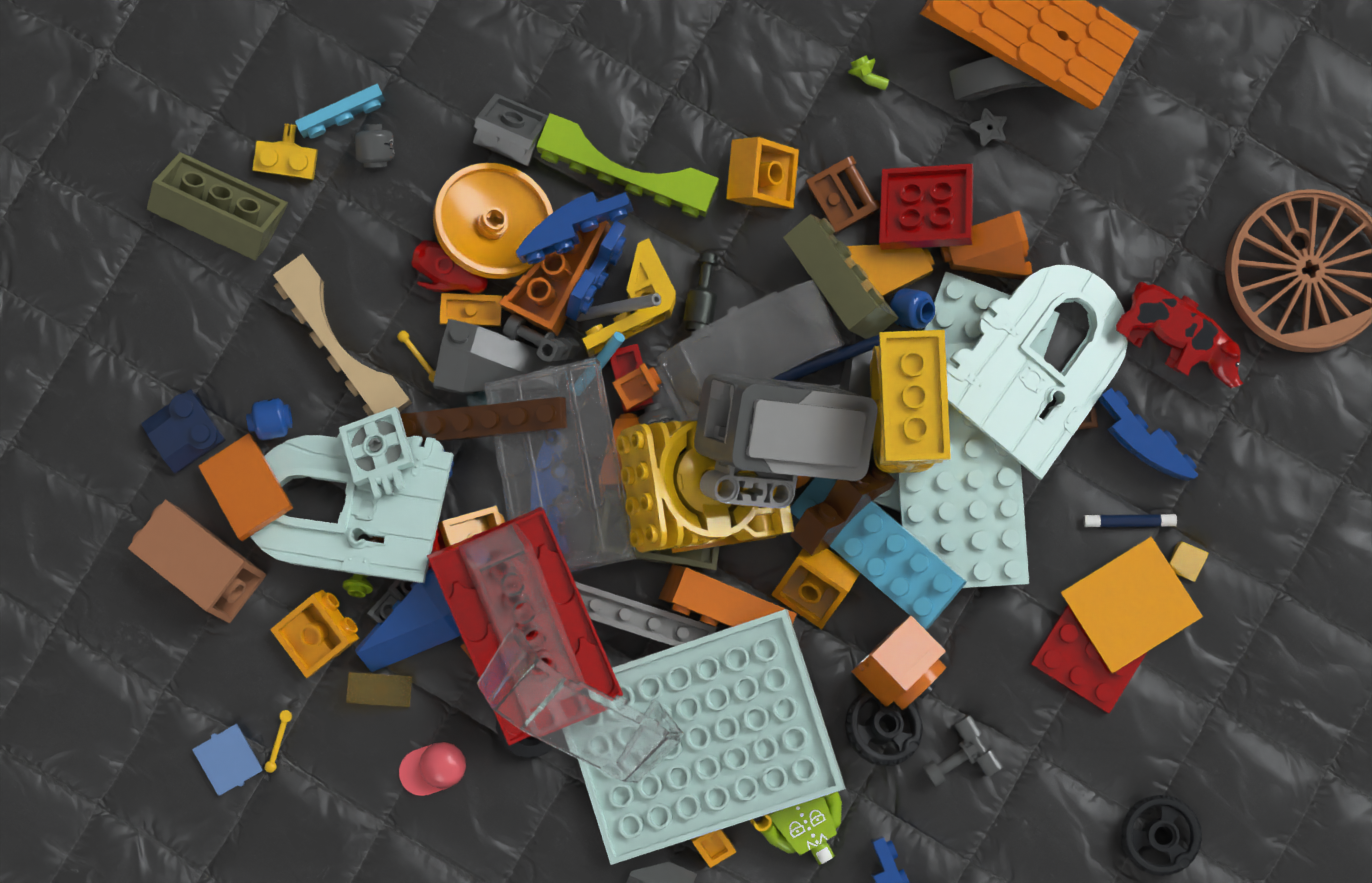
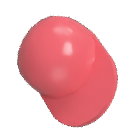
M440 742L410 752L404 757L399 768L400 781L404 788L412 794L419 796L433 794L454 786L462 779L466 770V758L461 749L451 743Z

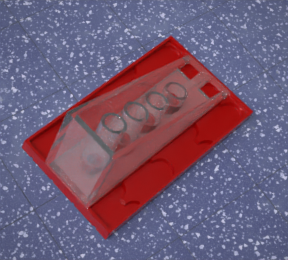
M542 507L427 555L485 694L509 746L623 696Z

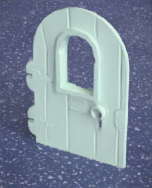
M1055 265L1042 268L1028 276L1015 289L1009 299L998 298L995 301H991L987 308L994 316L992 317L988 312H983L980 316L978 328L982 334L981 338L972 350L961 349L958 352H954L950 360L957 365L956 368L950 363H946L948 403L1039 480L1047 473L1117 373L1125 358L1128 345L1126 337L1116 331L1117 322L1125 313L1115 292L1103 279L1091 273V271L1072 265ZM1075 301L1081 304L1088 312L1089 329L1085 339L1060 373L1029 346L1057 306L1061 303ZM1054 395L1056 403L1054 406L1049 407V412L1042 420L1039 416L1047 404L1052 402Z
M340 433L337 437L305 435L289 439L283 444L274 447L264 456L281 487L292 479L305 477L347 483L345 504L342 512H340L338 524L282 515L251 535V538L265 553L276 560L286 563L425 583L429 565L427 555L432 552L454 454L444 452V447L435 438L427 437L424 447H421L423 441L421 436L407 437L415 465L401 470L405 488L398 490L393 480L391 483L394 492L387 495L382 484L380 485L382 497L376 499L370 482L360 486L354 483ZM361 534H367L370 538H373L372 536L385 538L384 543L370 542L365 539L357 541Z

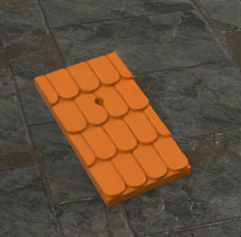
M927 0L919 13L1090 110L1100 105L1103 96H1105L1139 33L1137 29L1103 7H1095L1086 0Z

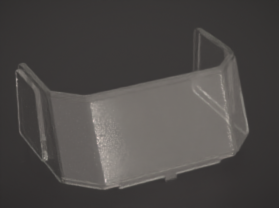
M813 280L790 287L778 294L775 291L738 309L737 305L728 309V315L692 332L693 336L679 342L657 356L656 372L661 379V386L679 422L692 421L698 417L703 384L710 374L725 373L772 379L830 350L833 352L840 350L845 342L819 288H817Z
M516 627L511 632H508L477 682L490 707L521 731L623 782L639 783V781H642L682 741L681 737L684 734L660 702L655 699L643 714L626 705L627 700L619 695L612 698L581 681L576 683L566 678L540 659L523 633Z

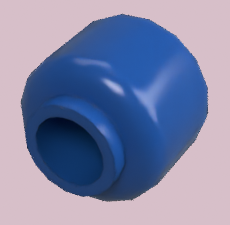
M909 288L900 289L893 296L889 304L890 308L899 318L894 323L901 327L922 329L932 321L935 315V304L926 291Z
M279 398L254 402L252 413L246 414L249 432L255 431L256 436L260 440L285 437L288 429L293 428L289 404L284 405L283 401Z

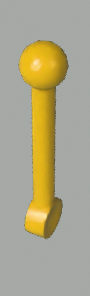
M400 331L397 335L398 340L406 344L428 372L429 380L434 383L436 371L431 368L409 340L408 332Z
M288 710L282 711L279 716L281 724L270 760L264 766L268 773L274 772L277 768L275 763L287 722H290L292 719V713Z

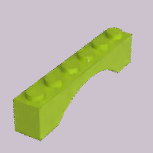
M549 113L536 146L538 153H541V158L548 162L557 164L558 161L569 164V169L576 173L585 175L586 172L598 175L597 180L613 186L616 182L626 186L625 191L641 197L643 193L654 197L653 201L664 207H670L671 204L682 208L681 212L693 218H698L699 215L706 217L719 184V178L693 168L662 174L642 173L625 168L600 153L585 137L577 123Z

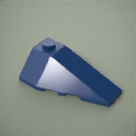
M432 568L426 573L425 583L413 582L410 585L412 590L402 601L397 600L392 606L393 612L384 622L377 623L355 649L358 656L371 672L460 636Z

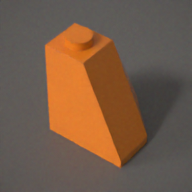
M1020 211L974 225L972 245L940 247L944 263L949 262L950 268L953 270L1025 280L1028 276L1032 275L1030 261L1025 262L1024 257L1028 256L1029 244Z

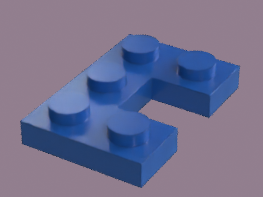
M615 220L600 245L598 256L589 271L585 269L571 292L565 316L576 321L581 312L586 315L594 302L593 297L597 289L601 290L609 277V274L606 273L610 264L616 266L623 254V247L627 241L623 237L626 228L624 224Z

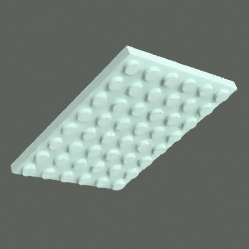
M788 609L613 667V672L623 696L566 720L611 865L846 789Z

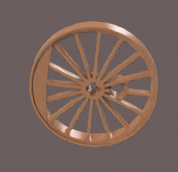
M1313 189L1296 190L1281 194L1267 200L1250 212L1238 226L1231 239L1225 263L1228 293L1235 310L1244 323L1265 341L1286 350L1304 353L1331 350L1348 343L1361 334L1372 323V299L1327 275L1372 279V273L1326 268L1372 254V249L1325 263L1323 261L1361 230L1364 231L1372 245V218L1360 206L1343 196ZM1311 201L1309 231L1299 228L1291 202ZM1318 203H1322L1336 208L1337 211L1314 254ZM1284 204L1292 231L1286 235L1282 233L1266 214L1270 209ZM1342 212L1345 213L1359 226L1319 258ZM1258 218H1261L1282 243L1284 252L1248 234V230ZM1297 235L1303 238L1305 242L1304 249L1297 250L1291 243L1292 236ZM1245 240L1291 265L1239 260L1242 242ZM1238 266L1291 271V273L1241 287L1238 277ZM1305 267L1307 269L1312 268L1313 273L1311 275L1303 274L1302 269ZM1290 278L1293 279L1292 282L1255 312L1251 310L1244 298L1243 292ZM1326 283L1369 305V309L1353 316ZM1297 284L1298 286L1275 331L1258 318V315ZM1304 287L1301 331L1282 335L1280 332ZM1312 289L1323 326L1308 329ZM1320 289L1345 319L1330 323Z

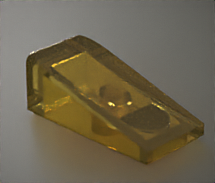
M349 672L346 702L410 707L412 676Z

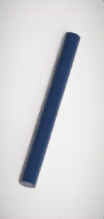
M879 335L796 366L768 379L794 381L873 350L874 346H879Z

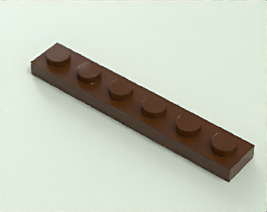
M563 397L400 414L406 436H421L423 438L422 444L425 443L427 437L443 442L567 429L566 398Z

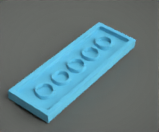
M815 477L790 507L791 513L800 520L807 508L817 505L826 499L838 479ZM873 501L851 519L830 545L831 548L910 616L912 615L925 629H928L967 583L965 579Z

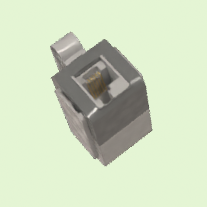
M725 373L710 374L705 379L702 388L694 447L700 455L716 460L715 470H709L702 476L700 481L701 492L706 497L725 504L786 508L794 499L798 476L849 481L862 479L867 474L878 413L876 402L872 398L827 385ZM740 470L754 471L755 474H753V473H742V472H739V471H740ZM722 481V487L717 492L718 484ZM740 487L748 488L742 492L740 491ZM777 487L776 494L773 496V490Z

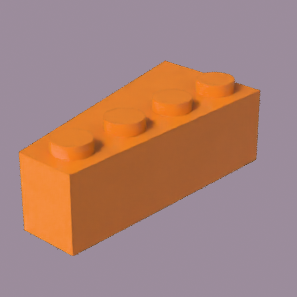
M601 222L598 228L589 232L577 231L580 243L574 245L573 250L563 254L554 252L545 255L543 261L534 264L526 275L523 274L511 292L500 300L499 305L505 311L511 314L515 313L525 318L527 322L558 336L567 319L565 314L570 294L585 269L589 271L597 258L600 245L611 228L609 222Z
M677 565L671 566L658 598L673 604L672 610L689 616L690 612L696 613L701 616L699 621L716 628L718 623L731 628L785 609L687 567ZM788 610L793 624L797 613Z

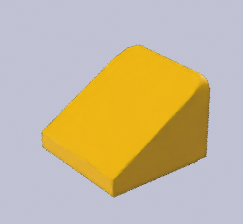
M1180 541L1175 546L1169 564L1176 575L1195 582L1209 553Z

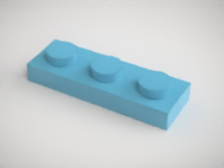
M377 83L300 118L295 123L303 138L308 136L316 138L324 134L327 127L337 124V126L347 124L354 119V115L362 111L370 113L381 107L380 103L386 100Z

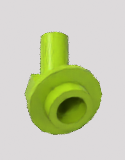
M867 55L850 63L852 69L848 70L849 74L861 78L868 85L886 90L889 79L872 73L875 58L869 60Z
M354 574L345 580L342 586L348 591L347 593L350 596L358 598L365 597L366 594L373 591V586L366 579L368 575Z

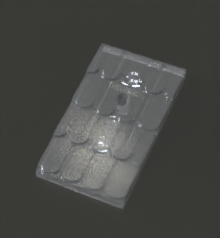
M594 357L581 362L577 361L556 366L555 368H547L500 379L499 381L484 383L487 405L554 397L566 398L567 429L494 436L498 470L502 478L508 521L542 507L570 572L637 559L635 547L632 546L630 541L631 526L629 515L625 509L626 499L600 361Z

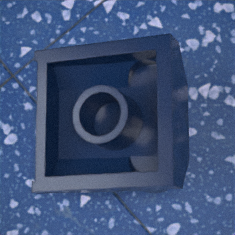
M192 389L175 396L168 405L141 423L147 436L174 474L226 441Z

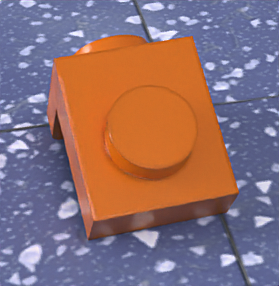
M645 363L641 364L638 369L612 382L627 411L659 394L660 390L657 385L662 383L654 367L648 369Z

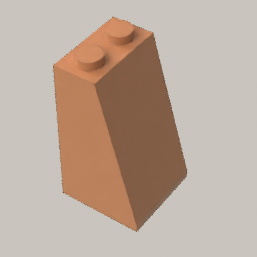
M166 499L153 510L150 520L143 529H140L134 535L132 543L128 547L131 552L201 608L228 623H231L267 576L261 569Z

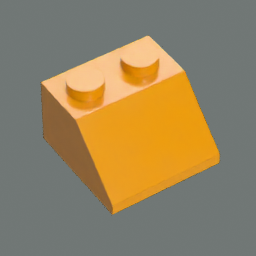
M760 137L732 140L726 199L745 205L794 209L799 149Z
M803 548L771 595L822 629L850 591L860 572L828 548L812 556Z

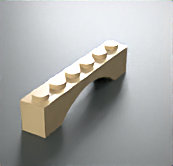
M303 253L273 274L278 281L274 285L278 293L284 300L288 297L296 306L291 309L301 324L307 321L313 331L309 333L310 337L319 349L323 346L327 348L331 354L327 360L337 373L343 370L349 380L344 382L354 397L359 394L367 403L362 408L368 416L396 407L401 412L412 404L392 375L375 371L359 363L340 346L331 331L325 313L324 281Z

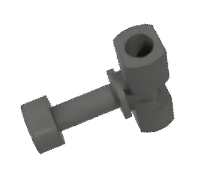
M515 313L508 318L503 329V335L513 340H518L522 337L538 345L539 348L536 354L540 359L547 362L575 359L580 347L579 342L574 338L563 337L555 339V334L552 332L543 335L527 327L526 319Z
M969 714L953 724L963 740L958 743L961 750L937 765L932 760L922 767L935 788L946 781L943 775L966 760L971 764L977 762L986 777L995 774L1003 768L991 748L987 749L979 737L982 733Z

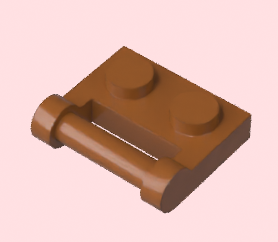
M853 156L843 159L807 179L805 182L824 216L835 229V234L881 209L880 202L874 200L855 165L857 163ZM846 173L864 207L856 208L838 174Z

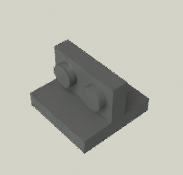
M495 93L476 118L474 127L477 128L473 143L528 166L532 161L548 115Z

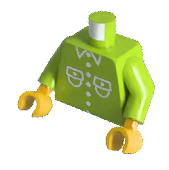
M835 792L764 815L759 821H754L753 819L749 821L771 845L788 854L797 852L799 856L811 850L818 865H821L835 857L826 840L837 835L836 829L841 824L842 801L839 792Z

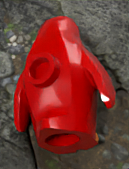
M424 239L414 250L412 266L433 281L432 283L417 281L419 286L434 292L465 290L478 294L486 289L488 278L472 274L458 266L444 252L439 243Z

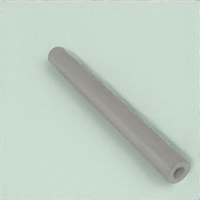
M658 293L593 306L590 307L586 315L581 312L576 321L581 322L658 306L661 303V296Z

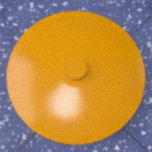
M479 163L459 170L443 185L434 205L433 226L442 249L458 266L481 277L505 279L521 275L534 266V264H528V262L522 263L517 257L516 250L532 230L553 213V210L542 188L525 173L504 164Z

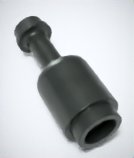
M700 253L697 259V263L701 264L698 287L690 289L687 293L683 322L686 324L685 330L688 332L709 334L710 327H713L717 294L710 290L713 266H718V256L712 253Z

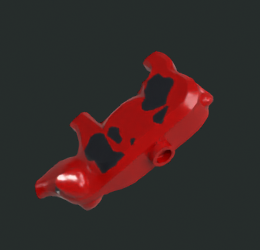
M1139 282L1136 285L1135 292L1131 297V309L1123 314L1117 322V332L1126 337L1130 343L1141 348L1143 339L1153 331L1162 343L1172 347L1165 365L1178 373L1181 372L1188 376L1194 365L1198 362H1205L1208 364L1213 375L1230 389L1244 384L1238 374L1241 352L1239 345L1213 319L1197 310L1199 306L1197 302L1185 295L1180 299L1164 288L1154 284L1148 285L1144 282Z

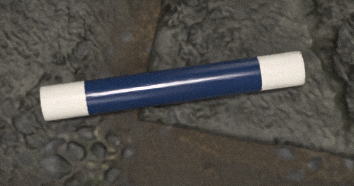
M1176 514L1084 515V527H1163L1177 525Z

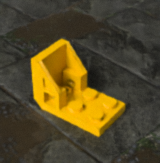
M649 238L637 244L627 286V298L658 293L661 296L660 305L634 310L633 314L630 311L621 313L613 318V324L605 328L600 324L585 332L587 336L582 338L589 357L598 354L615 332L622 333L626 340L671 318L676 303V291Z

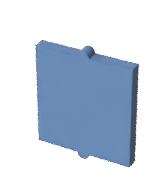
M238 724L219 734H212L211 739L192 749L218 796L236 786H244V781L263 771Z

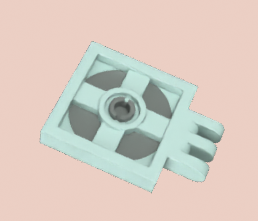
M396 407L339 427L352 478L357 486L370 482L376 499L382 497L380 488L382 484L387 495L394 492L391 483L393 480L398 490L405 488L401 470L415 464L402 418Z

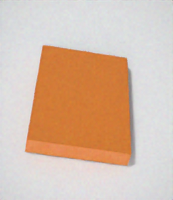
M250 433L198 466L235 534L241 541H244L293 509L291 502Z

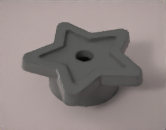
M987 108L982 110L981 119L969 125V128L978 134L981 147H984L993 140L1005 142L1006 137L1002 128L1007 121V117L993 116ZM991 125L992 130H988L987 126Z

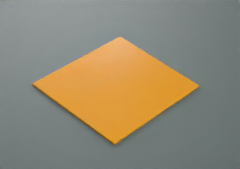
M1152 536L1060 592L1111 673L1116 672L1203 617Z

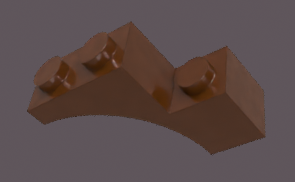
M874 461L869 462L867 474L858 481L837 480L823 502L807 508L790 536L811 556L829 548L851 519L876 497L890 490L896 480L889 473L879 470Z

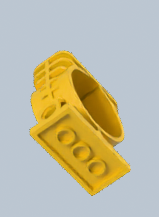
M945 330L880 332L879 346L873 347L872 359L870 361L871 398L876 402L878 411L873 437L875 465L879 470L886 473L927 471L935 463H942L943 460L951 459Z
M697 421L656 422L649 425L637 424L623 429L617 437L616 448L622 463L621 480L625 485L627 497L625 509L630 517L631 524L630 541L638 552L643 553L653 550L660 551L670 548L677 549L687 546L704 545L721 541L731 534L739 541L766 539L794 532L790 505L786 508H769L725 504L706 497L701 492V478L709 470H715L716 460L700 455L694 447ZM686 447L687 450L679 456L680 452ZM740 470V471H739V472H742V473H753V474H755L754 471H746V470ZM722 481L718 484L717 492L722 487ZM740 487V491H741V492H742L743 490H747V489H748V488ZM777 487L773 490V496L776 494Z

